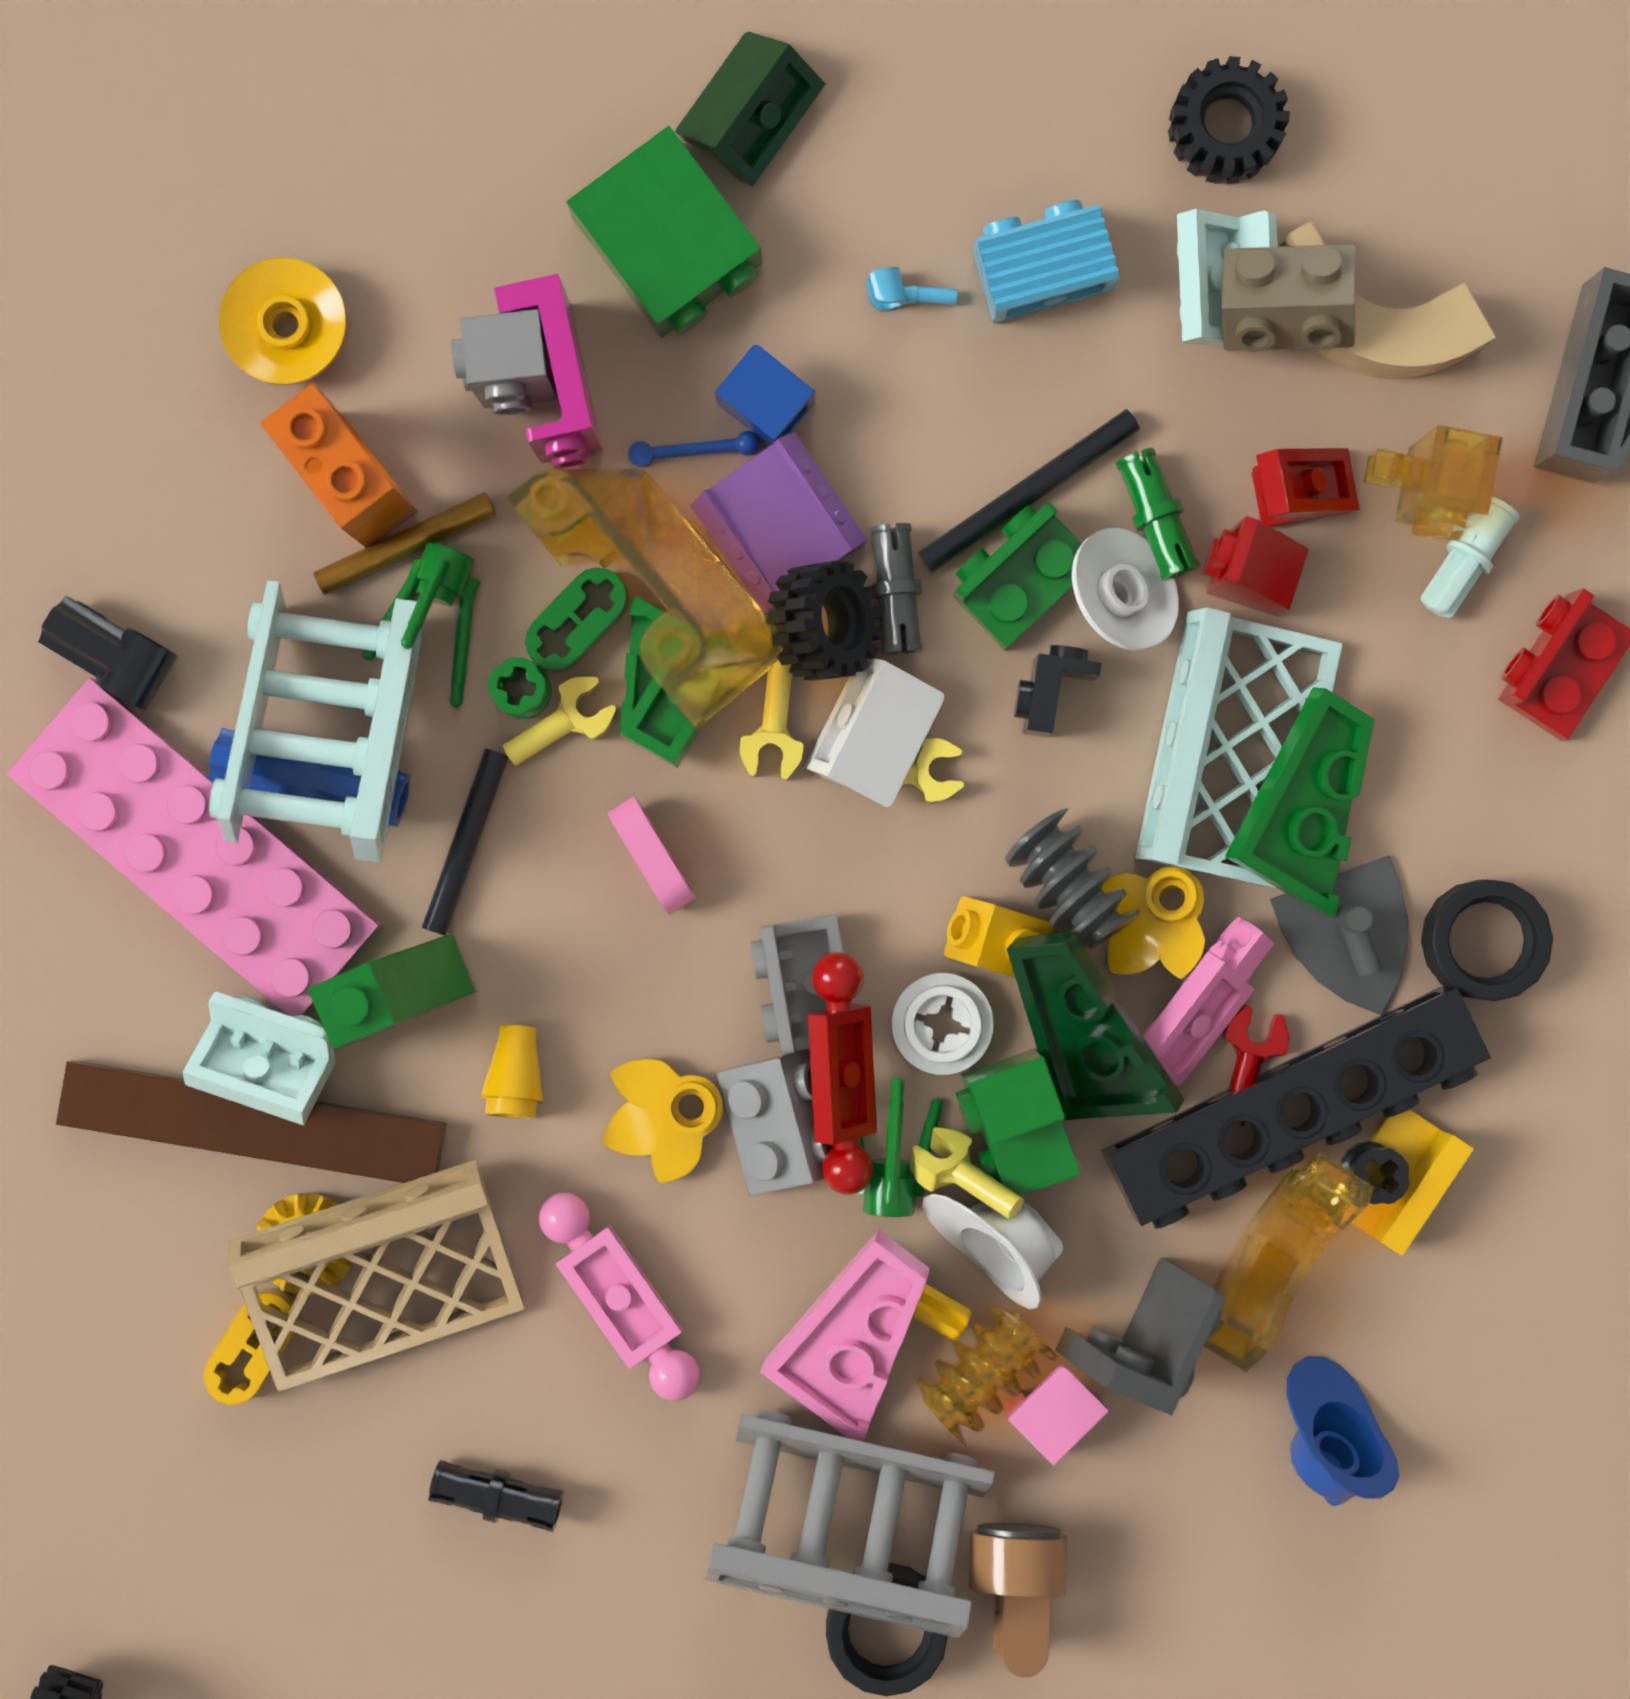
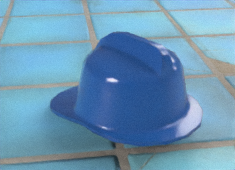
M1307 1356L1295 1363L1287 1377V1399L1293 1418L1298 1426L1290 1446L1291 1462L1297 1475L1309 1488L1324 1496L1327 1503L1331 1506L1344 1504L1355 1495L1365 1499L1383 1498L1392 1492L1399 1479L1398 1461L1389 1442L1381 1432L1365 1395L1354 1378L1339 1364L1324 1357Z

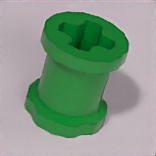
M509 658L492 670L488 679V693L495 700L497 707L501 711L517 719H530L540 715L547 708L552 697V685L547 674L532 661L525 658ZM521 673H526V680L536 686V690L533 696L523 695L520 704L515 705V697L505 691L507 682H518Z

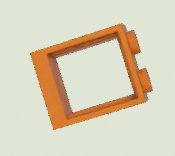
M313 382L260 422L261 426L338 526L365 548L380 541L417 512L416 508L343 413Z

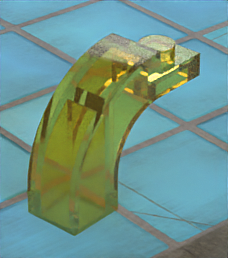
M1317 1153L1302 1170L1293 1166L1253 1217L1213 1286L1225 1293L1226 1297L1221 1307V1320L1218 1328L1206 1340L1204 1347L1245 1372L1277 1344L1290 1306L1309 1270L1328 1244L1368 1206L1374 1186L1320 1153Z

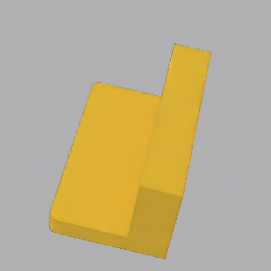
M1410 1109L1392 1117H1384L1369 1140L1370 1142L1380 1143L1386 1148L1393 1149L1401 1154L1408 1163L1410 1184L1404 1196L1393 1204H1371L1350 1192L1341 1181L1328 1201V1207L1400 1256L1404 1255L1474 1150L1453 1134L1438 1129ZM1371 1160L1364 1169L1370 1175L1368 1181L1378 1186L1385 1177L1379 1170L1381 1164Z

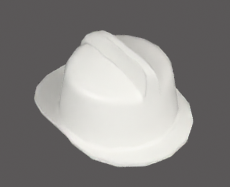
M930 1194L924 1197L922 1207L927 1218L946 1240L979 1266L996 1286L1018 1305L1028 1309L1040 1306L1042 1295L1038 1282L1049 1270L1052 1263L1061 1255L1063 1245L1059 1237L1036 1210L1024 1202L1019 1213L1012 1220H1009L983 1202L968 1209L946 1196Z

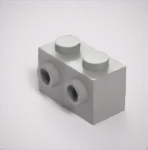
M538 309L460 318L462 338L452 339L451 341L455 374L457 379H463L465 391H472L483 408L493 407L494 414L516 415L531 411V403L559 400Z

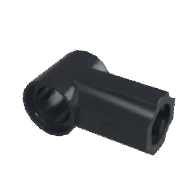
M65 596L57 606L51 609L41 626L42 632L38 640L40 644L97 677L94 681L96 684L144 711L178 657L175 653L130 627L124 630L106 619L104 615L68 596Z

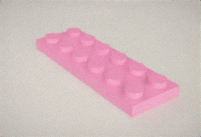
M89 678L9 770L7 775L286 1015L291 1017L296 1015L305 1016L314 1006L307 988L341 974L381 928L382 924L257 817L244 815L238 843L225 842L217 818L210 817L209 812L210 796L214 781H210L209 776L115 695L94 682L95 679Z

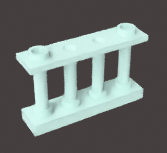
M267 580L263 602H253L249 613L247 633L248 639L254 641L226 776L225 779H215L210 796V817L217 818L225 842L238 843L243 817L247 815L341 828L342 835L350 836L355 860L381 863L425 630L423 623L410 649H405L401 646L402 637L417 601L395 598L391 621L381 620L379 626L286 613L287 609L280 582ZM280 639L376 651V658L384 659L380 679L370 678L368 684L274 671ZM268 697L364 709L365 716L373 717L369 738L358 737L357 743L262 730ZM256 755L353 768V775L361 776L357 798L347 796L344 803L250 790Z

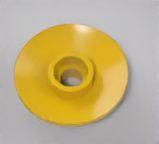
M269 258L243 270L227 288L219 309V332L229 357L249 376L272 385H294L318 376L335 360L346 336L347 314L339 290L319 268L295 258ZM288 316L297 318L298 328L293 335L283 337L278 334L277 326L281 319Z

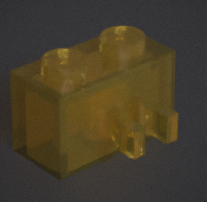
M1437 425L1408 448L1407 455L1382 449L1376 450L1375 456L1370 455L1368 457L1363 482L1401 488L1395 522L1413 525L1411 533L1416 536L1448 540L1450 539L1451 532L1458 533L1464 531L1468 526L1489 514L1503 437Z

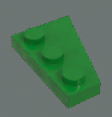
M1313 687L1225 855L1226 858L1320 914L1336 918L1340 899L1339 895L1334 894L1340 860L1347 861L1351 838L1345 836L1352 799L1360 796L1374 718L1326 688Z

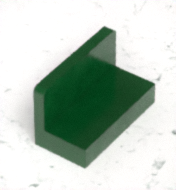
M746 32L678 125L675 132L684 142L708 150L738 181L754 186L826 83L790 44L753 32Z

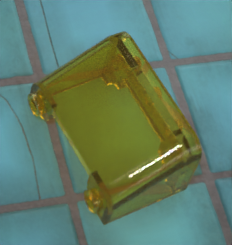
M634 468L542 470L531 476L505 497L560 566L567 562L571 556L582 555L593 558L603 568H606L623 555L665 605L668 611L657 619L644 633L640 645L641 659L650 674L696 730L769 671L778 661L776 656L781 652L782 646L773 647L771 635L776 634L777 629L775 624L767 625V612L654 478L645 471Z

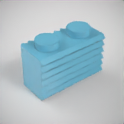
M1080 200L1066 201L1044 211L1046 219L1021 225L1019 217H1009L990 223L983 228L984 236L975 238L973 255L993 323H1000L1004 320H1011L1029 313L1047 310L1054 306L1083 300L1090 296L1108 293L1115 289L1120 275L1099 204L1082 208Z

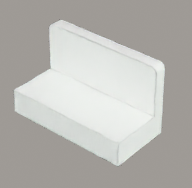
M876 658L866 659L870 666L863 672H856V675L849 676L804 768L825 779L844 785L882 806L889 807L893 804L944 702L945 696L943 692L884 660Z

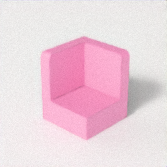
M1064 1365L1058 1366L1029 1396L1020 1390L1003 1407L1007 1419L1053 1466L1108 1412L1103 1400L1094 1391L1091 1392Z

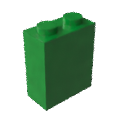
M669 125L566 201L574 222L661 338L672 330H675L678 335L689 331L708 314V310L705 308L707 304L724 292L729 297L737 295L751 285L759 276L756 268L762 264L761 247Z

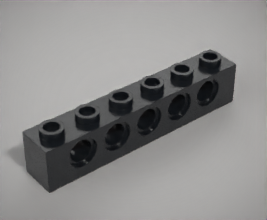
M1441 986L1258 1074L1255 1083L1234 1094H1232L1233 1089H1227L1101 1151L1133 1218L1141 1226L1152 1222L1154 1228L1159 1229L1187 1216L1190 1212L1186 1205L1210 1194L1212 1201H1217L1239 1192L1247 1186L1245 1176L1266 1166L1270 1173H1276L1297 1164L1305 1158L1302 1149L1322 1139H1325L1327 1145H1334L1357 1135L1363 1130L1360 1121L1380 1111L1383 1112L1385 1118L1415 1107L1420 1103L1417 1094L1440 1083L1442 1090H1447L1473 1079L1478 1075L1475 1066L1490 1059L1491 1056L1458 988ZM1416 1037L1424 1046L1425 1058L1418 1069L1406 1072L1399 1063V1050L1405 1041ZM1360 1065L1368 1076L1367 1089L1360 1097L1347 1100L1340 1088L1341 1077L1348 1068ZM1304 1093L1311 1104L1310 1116L1304 1124L1298 1127H1288L1282 1116L1283 1105L1290 1096ZM1248 1121L1254 1131V1140L1251 1147L1242 1154H1229L1224 1145V1136L1227 1129L1236 1122ZM1178 1150H1192L1197 1159V1168L1193 1176L1183 1182L1170 1181L1166 1174L1168 1158Z

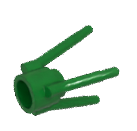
M428 542L422 558L414 559L408 578L395 597L411 600L415 592L419 595L402 637L401 646L405 649H410L413 646L432 602L451 607L455 596L459 597L450 704L456 708L461 706L463 702L473 602L481 581L470 576L475 563L473 558L455 549ZM395 599L382 620L391 621ZM363 651V658L367 661L373 660L376 656V651Z
M895 1077L891 1082L886 1159L872 1160V1179L868 1186L858 1193L864 1194L863 1212L875 1216H912L914 1214L915 1197L924 1196V1187L917 1182L912 1170L910 1172V1162L900 1160L904 1108V1081L900 1077ZM938 1098L931 1101L918 1145L930 1154L932 1151L930 1148L933 1128L938 1127L943 1102ZM860 1137L859 1146L865 1149L863 1137Z

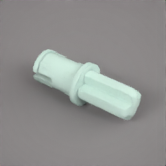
M1485 496L1483 498L1481 506L1457 541L1451 540L1446 545V550L1449 554L1421 595V602L1425 608L1442 618L1448 619L1454 616L1481 573L1488 574L1491 572L1493 564L1490 560L1513 525L1519 521L1520 514L1512 506L1493 496Z

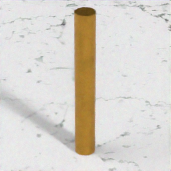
M483 492L313 572L322 593L324 595L329 594L424 549L428 542L437 543L496 515V512L487 493Z

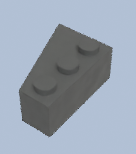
M1607 267L1601 269L1581 287L1534 468L1594 484L1618 472L1630 454V274Z

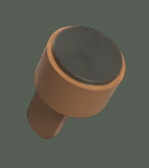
M1022 1523L978 1524L977 1529L971 1531L969 1589L980 1593L996 1595L993 1647L999 1655L1003 1667L1018 1677L1028 1678L1035 1676L1045 1667L1049 1657L1051 1597L1066 1594L1068 1537L1061 1534V1529L1051 1526Z

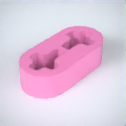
M634 795L607 811L615 829L669 915L697 899L650 818Z

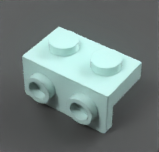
M1193 209L1177 214V255L1179 259L1182 342L1224 348L1222 326L1224 249L1278 247L1277 217L1274 212L1263 210L1242 217H1233L1201 209Z
M214 992L208 1002L211 1021L183 1070L185 1085L304 1126L336 1064L335 1051L332 1049L323 1025L308 1016L296 1015L291 1017L273 1011L249 996L237 995L232 997L220 992Z

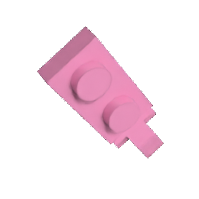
M1239 916L1217 937V943L1210 947V952L1208 951L1197 967L1187 975L1180 989L1158 1018L1148 1026L1143 1035L1176 1087L1180 1088L1254 992L1255 989L1249 984L1252 974L1275 944L1259 928Z

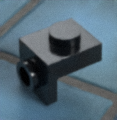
M1051 645L1049 655L1039 653L1033 659L1030 681L1019 680L1014 717L1024 719L1022 734L1049 737L1053 734L1061 676L1094 681L1100 677L1102 663L1087 661L1088 650L1071 646Z

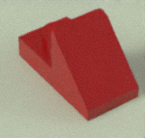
M1348 448L1274 449L1256 455L1258 465L1252 468V478L1260 521L1270 527L1360 510Z

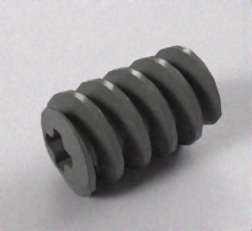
M1068 808L1043 819L1023 834L1010 849L1005 859L1009 867L1029 864L1022 874L1020 882L1024 888H1032L1044 884L1034 900L1036 906L1039 909H1046L1059 905L1049 920L1052 929L1060 930L1073 926L1074 928L1071 932H1075L1085 948L1088 947L1090 950L1127 927L1141 915V912L1137 909L1122 914L1118 913L1116 909L1127 895V892L1122 888L1104 893L1102 886L1110 877L1112 871L1109 867L1092 872L1088 870V864L1098 851L1094 846L1078 851L1073 849L1072 845L1083 829L1080 825L1064 830L1059 829L1057 825L1068 811Z

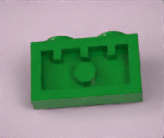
M1047 502L1038 512L1028 504L1001 530L1008 540L990 556L983 548L980 549L955 573L962 583L956 588L953 597L1004 651L1073 587V561L1082 543L1055 516L1058 510L1050 502Z

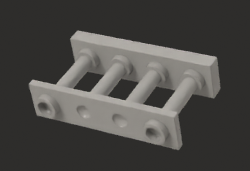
M757 1410L754 1417L742 1414L735 1441L754 1445V1451L735 1537L728 1538L726 1545L714 1542L705 1581L959 1638L968 1627L972 1601L956 1598L957 1589L951 1586L967 1495L983 1498L993 1484L995 1472L979 1468V1460L963 1454L944 1453L941 1459L793 1426V1419L775 1411ZM780 1451L817 1460L799 1551L792 1552L790 1560L765 1554L766 1546L760 1543ZM842 1466L880 1474L862 1566L855 1567L854 1574L829 1569L830 1561L824 1558ZM905 1480L942 1488L926 1581H920L917 1589L892 1583L893 1575L887 1572Z

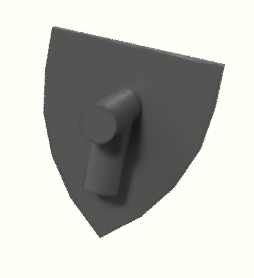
M1390 855L1337 875L1334 894L1339 895L1340 899L1336 918L1320 914L1287 893L1271 898L1270 901L1279 926L1295 957L1316 981L1344 1001L1382 1015L1399 983L1407 952L1408 934L1406 906L1401 885Z

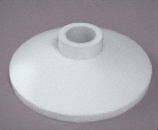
M1106 528L1085 539L1074 557L1072 584L1081 612L1101 637L1113 645L1126 650H1146L1164 641L1176 624L1179 612V595L1175 578L1168 581L1161 580V573L1149 543L1144 537L1127 529Z

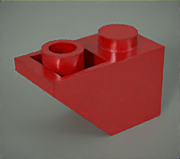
M1245 516L1231 530L1224 529L1220 539H1213L1202 571L1203 575L1212 577L1206 594L1279 617L1290 610L1309 549L1262 521Z

